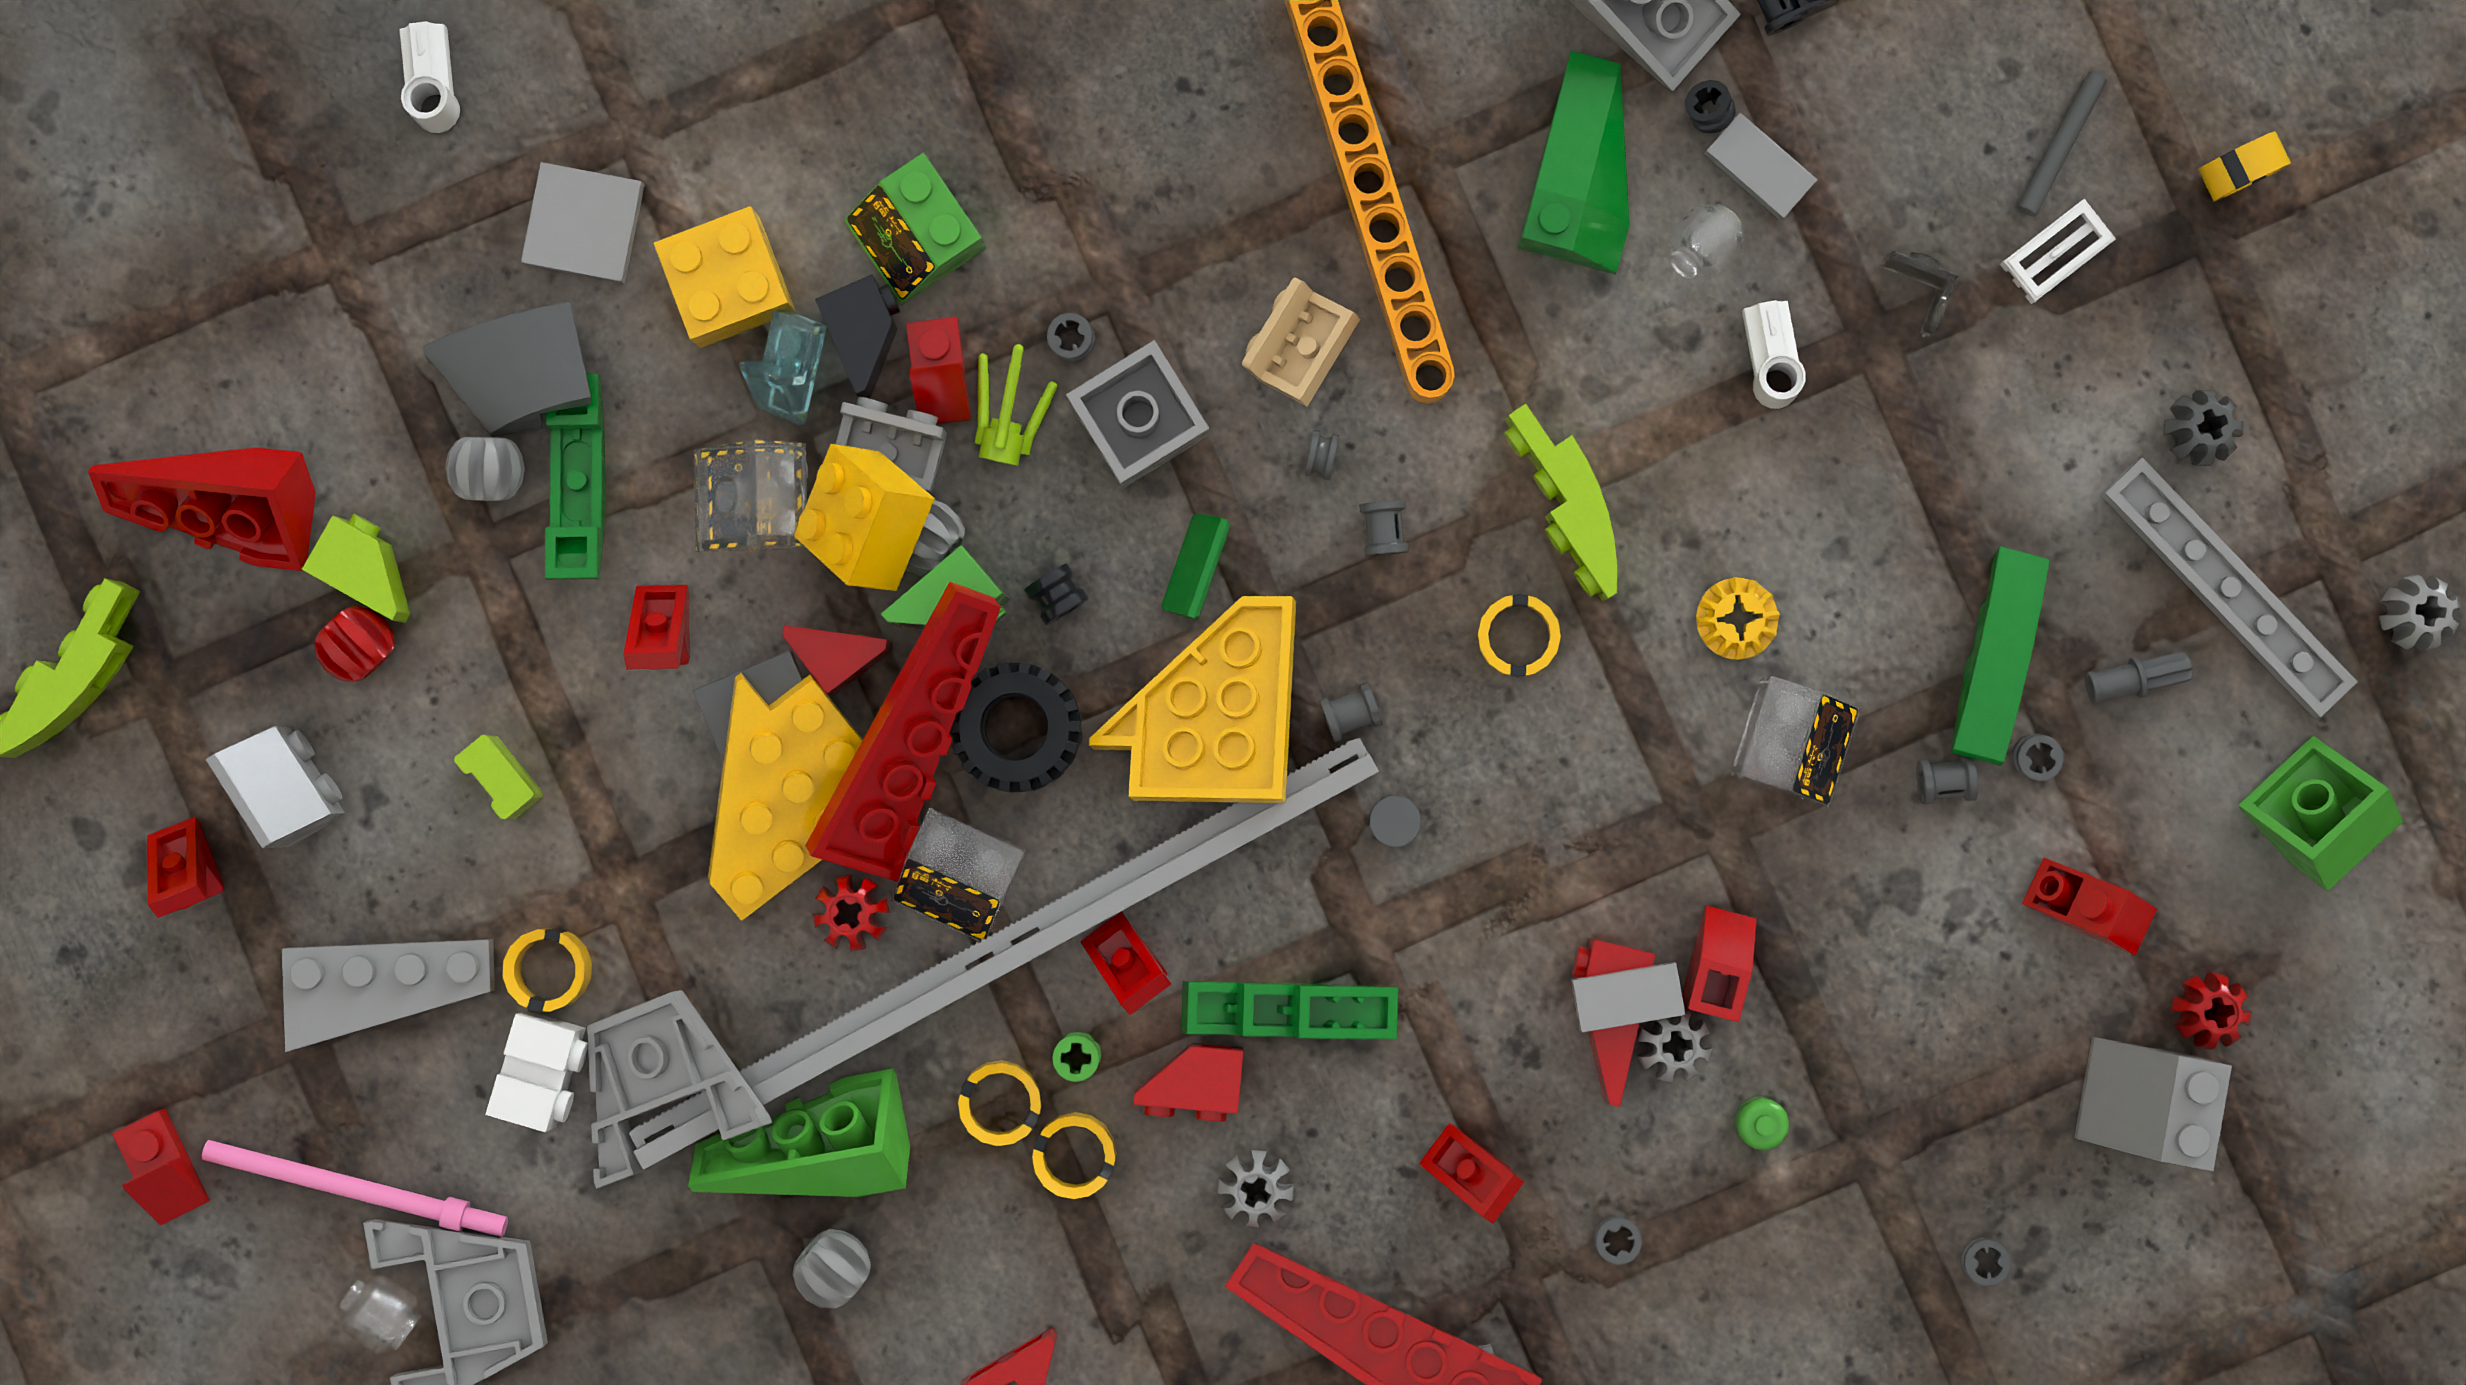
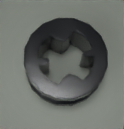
M1708 80L1700 82L1688 92L1685 99V109L1692 124L1700 132L1709 134L1720 132L1727 128L1734 119L1736 113L1735 104L1727 87L1719 81ZM1710 100L1713 105H1716V102L1718 103L1719 108L1716 111L1709 113L1705 109L1703 112L1702 105Z

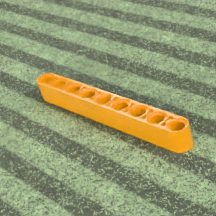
M1284 0L1406 389L1417 402L1424 404L1436 403L1442 400L1449 392L1455 377L1454 367L1338 0ZM1325 26L1335 33L1336 40L1328 46L1321 47L1311 42L1308 33L1315 27ZM1336 74L1345 76L1350 81L1352 88L1344 95L1336 96L1330 94L1323 85L1326 78ZM1347 123H1356L1365 129L1367 138L1359 144H1348L1341 139L1339 130ZM1370 171L1380 177L1382 187L1375 193H1363L1357 189L1354 178L1361 172ZM1377 220H1387L1395 225L1398 236L1391 242H1378L1370 234L1369 227ZM1396 268L1406 270L1413 279L1412 287L1404 292L1393 291L1385 282V275L1388 271ZM1408 317L1422 319L1428 327L1427 337L1420 341L1408 340L1401 332V322ZM1430 365L1439 369L1443 375V385L1437 390L1429 391L1423 389L1416 380V371L1419 368Z

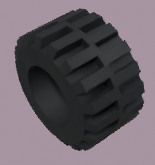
M1024 662L999 663L993 668H985L977 673L978 676L971 681V690L964 709L956 714L950 730L954 743L951 745L955 755L960 758L962 767L968 774H972L978 779V782L987 787L1005 792L1037 790L1061 777L1077 756L1076 752L1079 744H1081L1083 734L1081 733V711L1078 709L1077 700L1064 682L1044 668ZM1010 697H1024L1032 700L1042 709L1047 721V734L1041 747L1030 756L1019 759L1008 758L998 753L990 744L986 734V722L989 713L996 704Z

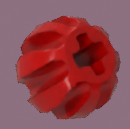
M356 605L342 610L321 629L316 636L314 649L317 660L327 673L338 680L353 683L362 681L377 669L392 653L395 641L392 629L383 616L371 608Z
M852 874L838 876L835 879L839 890L837 895L823 885L815 897L816 900L822 901L826 905L827 911L825 914L812 913L814 926L817 928L824 923L830 926L831 932L823 941L835 949L838 948L842 937L846 936L850 943V952L866 949L863 937L864 931L870 933L879 941L887 929L886 926L876 922L875 915L877 912L890 913L888 900L885 898L878 903L872 901L871 894L879 885L867 877L864 878L861 888L857 891L853 887ZM844 901L849 905L855 903L861 905L862 911L857 915V919L860 922L859 925L854 921L844 923L841 920L840 915L846 911L843 904Z
M2208 972L2204 982L2199 976L2194 975L2181 984L2185 990L2184 998L2182 999L2177 996L2172 998L2170 1010L2181 1012V1019L2174 1023V1026L2184 1039L2194 1035L2193 1044L2198 1048L2216 1049L2218 1041L2225 1047H2228L2241 1038L2237 1031L2238 1024L2250 1025L2252 1011L2241 1009L2242 1002L2249 997L2239 983L2231 984L2228 987L2229 978L2226 974ZM2216 1003L2217 1011L2211 1012L2209 1019H2206L2204 1011L2211 1009L2212 1004Z

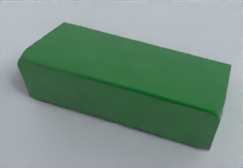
M1199 513L1192 516L1162 602V609L1164 611L1193 621L1199 620L1230 530L1229 520Z

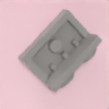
M858 397L856 405L843 402L840 410L843 418L836 444L880 451L924 490L932 493L947 437L945 429L936 426L938 417L915 410H908L906 418L886 413L887 404L864 397Z

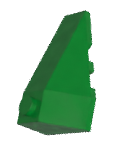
M1571 50L1517 248L1615 275L1630 225L1620 63Z

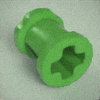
M1081 1031L1070 1032L1064 1039L1060 1040L1054 1049L1052 1057L1054 1068L1065 1080L1073 1082L1084 1081L1091 1077L1098 1068L1101 1059L1100 1045L1094 1041L1089 1033ZM1074 1043L1082 1044L1083 1053L1091 1054V1060L1084 1061L1079 1070L1073 1069L1072 1060L1064 1059L1063 1053L1070 1052Z

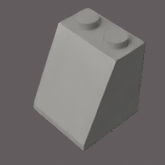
M2092 1037L2074 1138L2160 1162L2214 1171L2232 1066L2194 1055Z

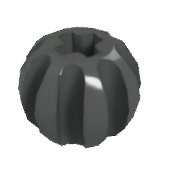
M2195 390L2192 394V399L2182 395L2170 407L2176 419H2165L2163 436L2168 434L2175 438V445L2169 450L2180 460L2190 454L2191 463L2194 466H2211L2214 463L2215 457L2218 460L2225 461L2237 449L2232 437H2242L2244 420L2235 421L2232 417V411L2238 406L2227 396L2217 402L2216 394L2213 390ZM2207 422L2210 431L2201 434L2197 425Z

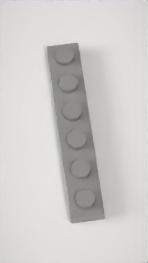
M2143 457L2134 461L2100 494L2313 718H2321L2358 683Z

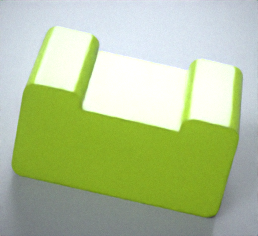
M481 735L454 758L455 763L462 772L473 774L494 801H492L491 807L501 819L518 818L543 797L542 790L498 736Z

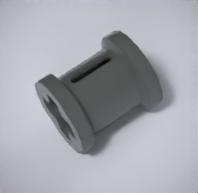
M1405 500L1379 501L1359 505L1360 513L1365 514L1368 545L1364 548L1365 556L1409 552L1408 544L1404 542L1401 511L1406 509Z
M1368 682L1361 684L1359 691L1332 701L1327 697L1319 700L1334 743L1341 741L1343 734L1372 724L1376 728L1383 725Z
M1961 756L1960 761L1930 763L1929 760L1917 761V788L1922 805L1933 804L1934 799L1964 797L1966 801H1975L1977 799L1978 775L1974 759Z

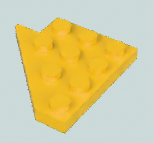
M1242 596L1089 738V746L1093 750H1131L1129 798L1133 801L1286 803L1296 601L1293 596Z
M742 673L738 674L734 680L708 879L710 885L741 921L822 860L810 856L805 845L863 741L862 737L811 674L769 706Z

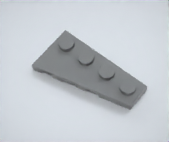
M493 939L282 948L285 1052L495 991Z

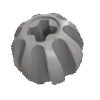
M463 437L455 441L449 450L445 471L451 489L455 495L462 499L502 501L516 494L522 485L525 467L523 456L517 445L507 438Z
M934 500L906 567L907 571L919 576H925L963 544L965 528L962 521L945 503Z
M2414 574L2401 578L2398 581V589L2389 587L2386 590L2380 603L2387 607L2388 612L2386 615L2378 616L2382 630L2393 629L2394 634L2391 640L2393 643L2407 650L2415 645L2417 650L2423 652L2438 648L2441 645V637L2450 638L2453 636L2459 623L2453 619L2452 612L2460 610L2461 607L2458 596H2446L2447 583L2433 576L2428 577L2424 581L2421 575ZM2416 609L2424 611V617L2417 615Z
M1685 1007V1015L1672 1017L1670 1020H1667V1018L1653 1020L1655 1025L1650 1031H1646L1639 1026L1636 1036L1637 1042L1649 1043L1648 1049L1645 1052L1637 1054L1643 1069H1648L1653 1064L1659 1062L1656 1079L1668 1083L1673 1082L1675 1070L1679 1068L1685 1081L1697 1076L1699 1073L1693 1066L1694 1060L1702 1057L1709 1062L1713 1048L1699 1045L1700 1039L1705 1035L1711 1034V1031L1704 1019H1700L1695 1024L1689 1026L1692 1010ZM1673 1031L1675 1035L1685 1039V1044L1676 1048V1056L1662 1049V1043L1671 1040V1032Z
M1251 1150L1254 1160L1250 1165H1243L1238 1155H1235L1225 1164L1236 1174V1177L1233 1179L1218 1177L1217 1194H1231L1234 1196L1230 1202L1221 1207L1231 1220L1238 1212L1246 1211L1249 1215L1244 1227L1260 1228L1258 1216L1261 1213H1268L1273 1223L1286 1214L1275 1202L1278 1199L1292 1201L1295 1184H1280L1277 1182L1281 1176L1290 1171L1280 1158L1273 1166L1265 1167L1262 1163L1267 1151ZM1258 1177L1263 1178L1264 1188L1268 1194L1266 1196L1257 1194L1254 1200L1248 1199L1247 1188L1243 1183L1245 1181L1254 1183Z
M829 1229L818 1234L800 1254L794 1264L793 1278L796 1288L807 1301L821 1308L835 1309L846 1304L861 1288L869 1275L871 1262L867 1249L858 1238L842 1230Z

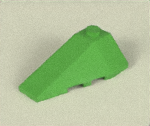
M892 1068L844 1077L828 1084L830 1092L806 1103H803L799 1097L784 1104L786 1112L772 1117L771 1124L731 1139L722 1140L719 1133L696 1143L688 1183L689 1188L692 1192L859 1197L906 1189L910 1142L895 1071Z

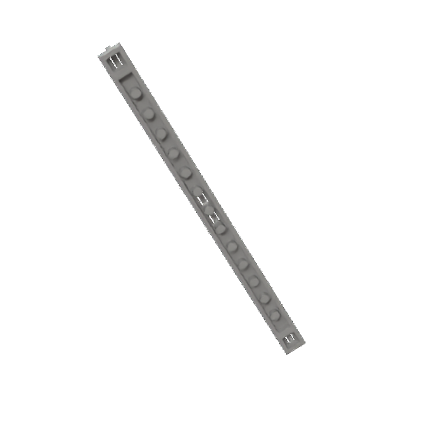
M1360 738L1347 741L1346 745H1341L1340 748H1335L1329 754H1324L1323 758L1318 757L1317 761L1313 760L1311 764L1307 763L1306 767L1301 766L1300 770L1296 769L1294 773L1290 772L1289 776H1287L1286 803H1233L1232 807L1227 806V809H1222L1221 813L1216 812L1215 816L1210 815L1209 819H1204V822H1199L1198 825L1187 828V831L1176 834L1175 838L1170 837L1169 841L1165 840L1163 844L1159 843L1158 847L1153 846L1152 850L1148 849L1146 853L1142 852L1141 856L1136 855L1135 859L1131 858L1129 862L1125 861L1124 865H1119L1118 868H1113L1107 874L1096 877L1095 881L1091 880L1089 884L1085 883L1084 887L1079 886L1078 890L1074 889L1072 893L1068 892L1067 896L1062 895L1061 899L1057 898L1055 902L1051 901L1050 905H1045L1044 908L1033 911V914H1028L1027 917L1016 920L1015 924L1011 923L1009 927L1005 926L1004 930L999 929L998 933L994 932L992 936L988 935L987 939L983 938L981 942L977 941L970 948H965L964 951H959L953 957H948L947 961L942 960L941 964L937 963L935 967L931 966L930 970L926 969L924 973L920 972L918 976L914 975L913 979H908L907 982L896 985V988H891L890 991L879 994L873 1000H868L867 1004L863 1003L861 1007L857 1006L855 1010H850V1013L846 1012L844 1016L840 1015L838 1019H833V1022H828L827 1025L816 1028V1031L805 1034L804 1038L800 1037L798 1041L794 1040L787 1047L783 1046L781 1050L778 1049L775 1053H770V1056L759 1059L758 1062L748 1065L747 1068H742L739 1072L761 1104L764 1105L1378 773L1379 770ZM1356 754L1359 758L1333 773H1330L1328 770ZM1036 927L1039 928V932L1015 945L1012 944L1011 941ZM993 952V957L967 970L966 965ZM703 1090L701 1093L691 1096L690 1099H685L684 1102L674 1105L673 1108H668L661 1115L657 1114L655 1118L652 1117L649 1121H644V1124H639L629 1132V1135L637 1148L633 1152L644 1170L719 1128L707 1092ZM673 1124L675 1129L649 1143L647 1142L646 1138Z

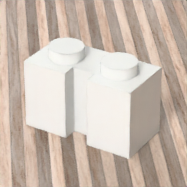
M530 1011L515 1014L504 1050V1055H506L501 1073L497 1074L485 1115L542 1132H547L557 1127L558 1121L564 1123L569 1115L574 1098V1093L567 1091L573 1071L578 1073L581 1071L588 1052V1042L582 1041L586 1028Z

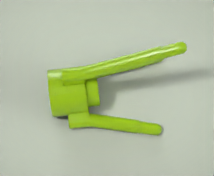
M1016 344L1013 347L999 419H991L990 428L988 356L984 353L978 356L977 373L978 427L974 444L981 445L978 457L1014 466L1019 465L1021 454L1030 456L1033 438L1057 390L1056 382L1051 381L1048 383L1023 435H1020L1022 424L1010 422L1023 355V346L1020 344Z

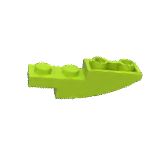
M1524 404L1505 419L1504 422L1509 429L1504 432V436L1520 458L1526 454L1538 470V472L1532 475L1533 479L1544 496L1549 501L1556 497L1561 504L1545 516L1550 526L1544 529L1546 535L1561 555L1567 551L1570 553L1579 567L1573 573L1587 595L1592 597L1597 594L1603 602L1617 593V558L1609 512L1600 486L1587 458L1573 435L1554 446L1529 407Z
M104 578L102 584L96 585L87 595L83 604V611L86 613L77 630L69 632L62 641L58 651V656L61 658L59 663L36 660L33 666H29L24 670L15 686V692L18 694L10 710L0 715V757L16 758L40 746L79 717L104 691L134 647L116 636L140 593L139 590L124 582Z

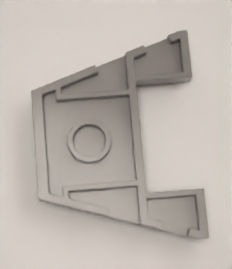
M682 990L667 993L587 1026L590 1092H596L597 1122L591 1124L592 1143H598L599 1168L593 1169L596 1189L645 1171L633 1152L637 1148L629 1135L631 1131L629 1119L703 1090L707 1092L722 1140L737 1137L772 1123L768 1112Z
M381 1219L368 1220L363 1223L371 1269L419 1260L426 1261L443 1365L394 1374L390 1377L391 1385H474L548 1344L531 1242L529 1240L466 1231L458 1232L451 1229Z

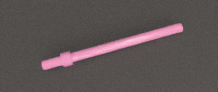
M212 1140L206 1142L202 1151V1160L437 1220L440 1227L458 1232L468 1228L503 1237L508 1225V1217L471 1208L469 1201L450 1196L444 1201Z

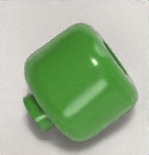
M1757 1096L1747 1099L1739 1106L1735 1113L1734 1126L1737 1135L1744 1143L1754 1149L1769 1150L1777 1147L1784 1141L1788 1134L1789 1120L1787 1113L1780 1104L1769 1098Z

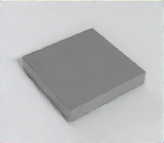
M541 162L521 263L526 266L625 284L645 184L638 180Z

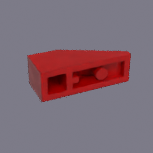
M1588 938L1587 947L1579 946L1576 951L1572 977L1582 978L1653 966L1656 954ZM1640 1023L1588 1031L1603 1098L1610 1105L1617 1107L1621 1105Z

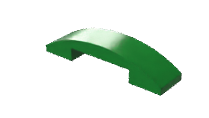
M586 374L592 404L546 412V426L550 429V527H545L546 580L599 579L605 524L606 473L604 414L599 374Z

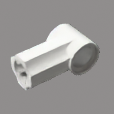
M427 21L409 23L407 27L400 29L405 80L401 101L404 109L423 129L431 133H442L452 128L460 115V106L453 91L448 30L444 24H435ZM432 95H441L440 103L436 109L428 113L421 112V105L426 98Z
M1775 300L1744 308L1742 315L1754 373L1753 392L1755 397L1762 405L1769 408L1780 409L1788 406L1800 393L1805 383V370L1798 358L1788 301ZM1773 370L1786 373L1791 380V390L1785 393L1772 390L1766 381V374Z

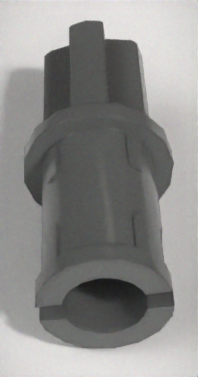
M2184 652L2140 661L2137 657L2130 658L2127 665L2097 672H2087L2085 674L2086 691L2093 705L2136 694L2139 698L2146 697L2150 690L2189 682L2193 678L2192 664Z

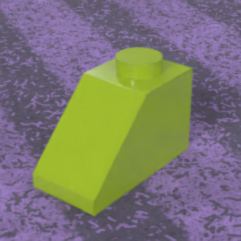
M354 513L350 520L332 515L302 570L393 621L406 623L410 616V610L392 545L377 537L381 528Z

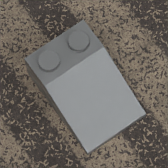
M1569 0L1590 22L1670 91L1675 90L1741 15L1729 0Z

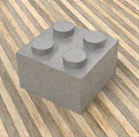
M1155 340L1066 394L1070 405L1122 489L1210 436V428Z

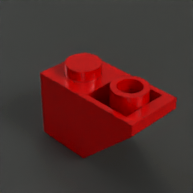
M2043 858L2022 902L2026 907L2080 933L2135 956L2157 911V908L2129 890L2047 858Z
M1705 905L1682 992L1685 1008L1735 1022L1740 1021L1753 968L1756 918Z
M1203 1043L1189 1044L1136 1089L1133 1105H1143L1144 1114L1151 1116L1174 1117L1175 1108L1196 1110L1195 1118L1199 1120L1226 1121L1227 1113L1238 1114L1243 1047Z

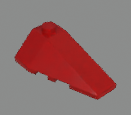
M255 447L92 465L87 471L105 513L158 532H163L170 527L195 536V545L211 550L214 544L221 545L240 552L239 560L254 566L303 571L302 568L308 558L316 492L302 452Z

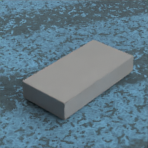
M1742 113L1737 115L1704 153L1705 156L1780 221L1817 181L1811 173Z
M1675 962L1571 979L1580 1032L1685 1015L1677 963Z

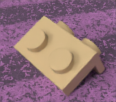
M1294 277L1287 289L1280 292L1275 299L1272 313L1260 333L1250 340L1242 366L1259 382L1308 407L1361 319L1353 311L1313 292L1304 281Z

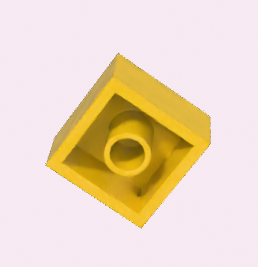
M751 206L654 242L688 336L699 348L796 312L761 219Z
M830 444L823 464L818 470L817 479L805 509L799 517L794 537L846 585L897 591L935 498L880 451Z

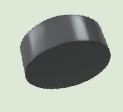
M1396 795L1387 796L1379 800L1372 808L1369 816L1370 830L1380 843L1390 847H1401L1412 842L1418 835L1421 828V815L1417 806L1408 798Z

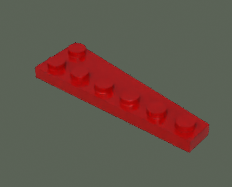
M949 582L805 845L810 856L899 882L920 828L917 820L925 800H930L936 785L933 776L941 755L946 756L952 741V737L949 734L956 714L964 709L971 690L972 678L978 671L1001 606L994 597Z
M1256 1242L1252 1244L1224 1286L1365 1385H1540L1542 1382V1378L1524 1368Z

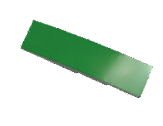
M2002 546L1993 555L1987 597L1979 610L1973 651L1965 664L1951 753L1998 766L2004 763L2030 664L2050 559Z
M1183 981L1181 1033L1319 1039H1397L1398 987L1273 982Z

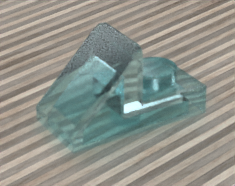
M774 310L763 360L744 361L739 364L740 370L759 409L798 425L805 424L827 325L788 310Z

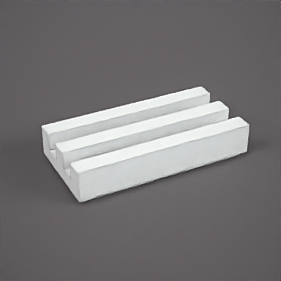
M2083 199L2005 259L2000 265L2005 272L2009 271L2014 277L2012 281L2018 288L2022 287L2027 294L2025 297L2032 304L2116 238L2087 201ZM2079 215H2082L2086 221L2084 225L2024 270L2019 263L2021 260ZM2094 231L2097 234L2098 240L2039 286L2031 279L2090 232Z

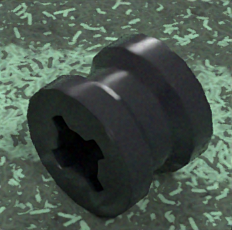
M1067 563L1040 577L1024 589L1028 598L1037 601L1041 607L1040 617L1046 626L1069 614L1089 599L1083 589L1075 587L1071 580L1073 572Z

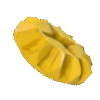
M1733 577L1714 584L1705 592L1697 608L1696 624L1702 641L1711 651L1724 658L1742 660L1763 652L1776 637L1780 613L1774 602L1773 594L1768 592L1757 581ZM1735 596H1738V604H1741L1743 612L1759 615V619H1753L1752 622L1744 624V633H1741L1742 641L1739 640V633H1736V628L1733 624L1717 622V618L1725 617L1726 614L1733 612V604L1736 603Z

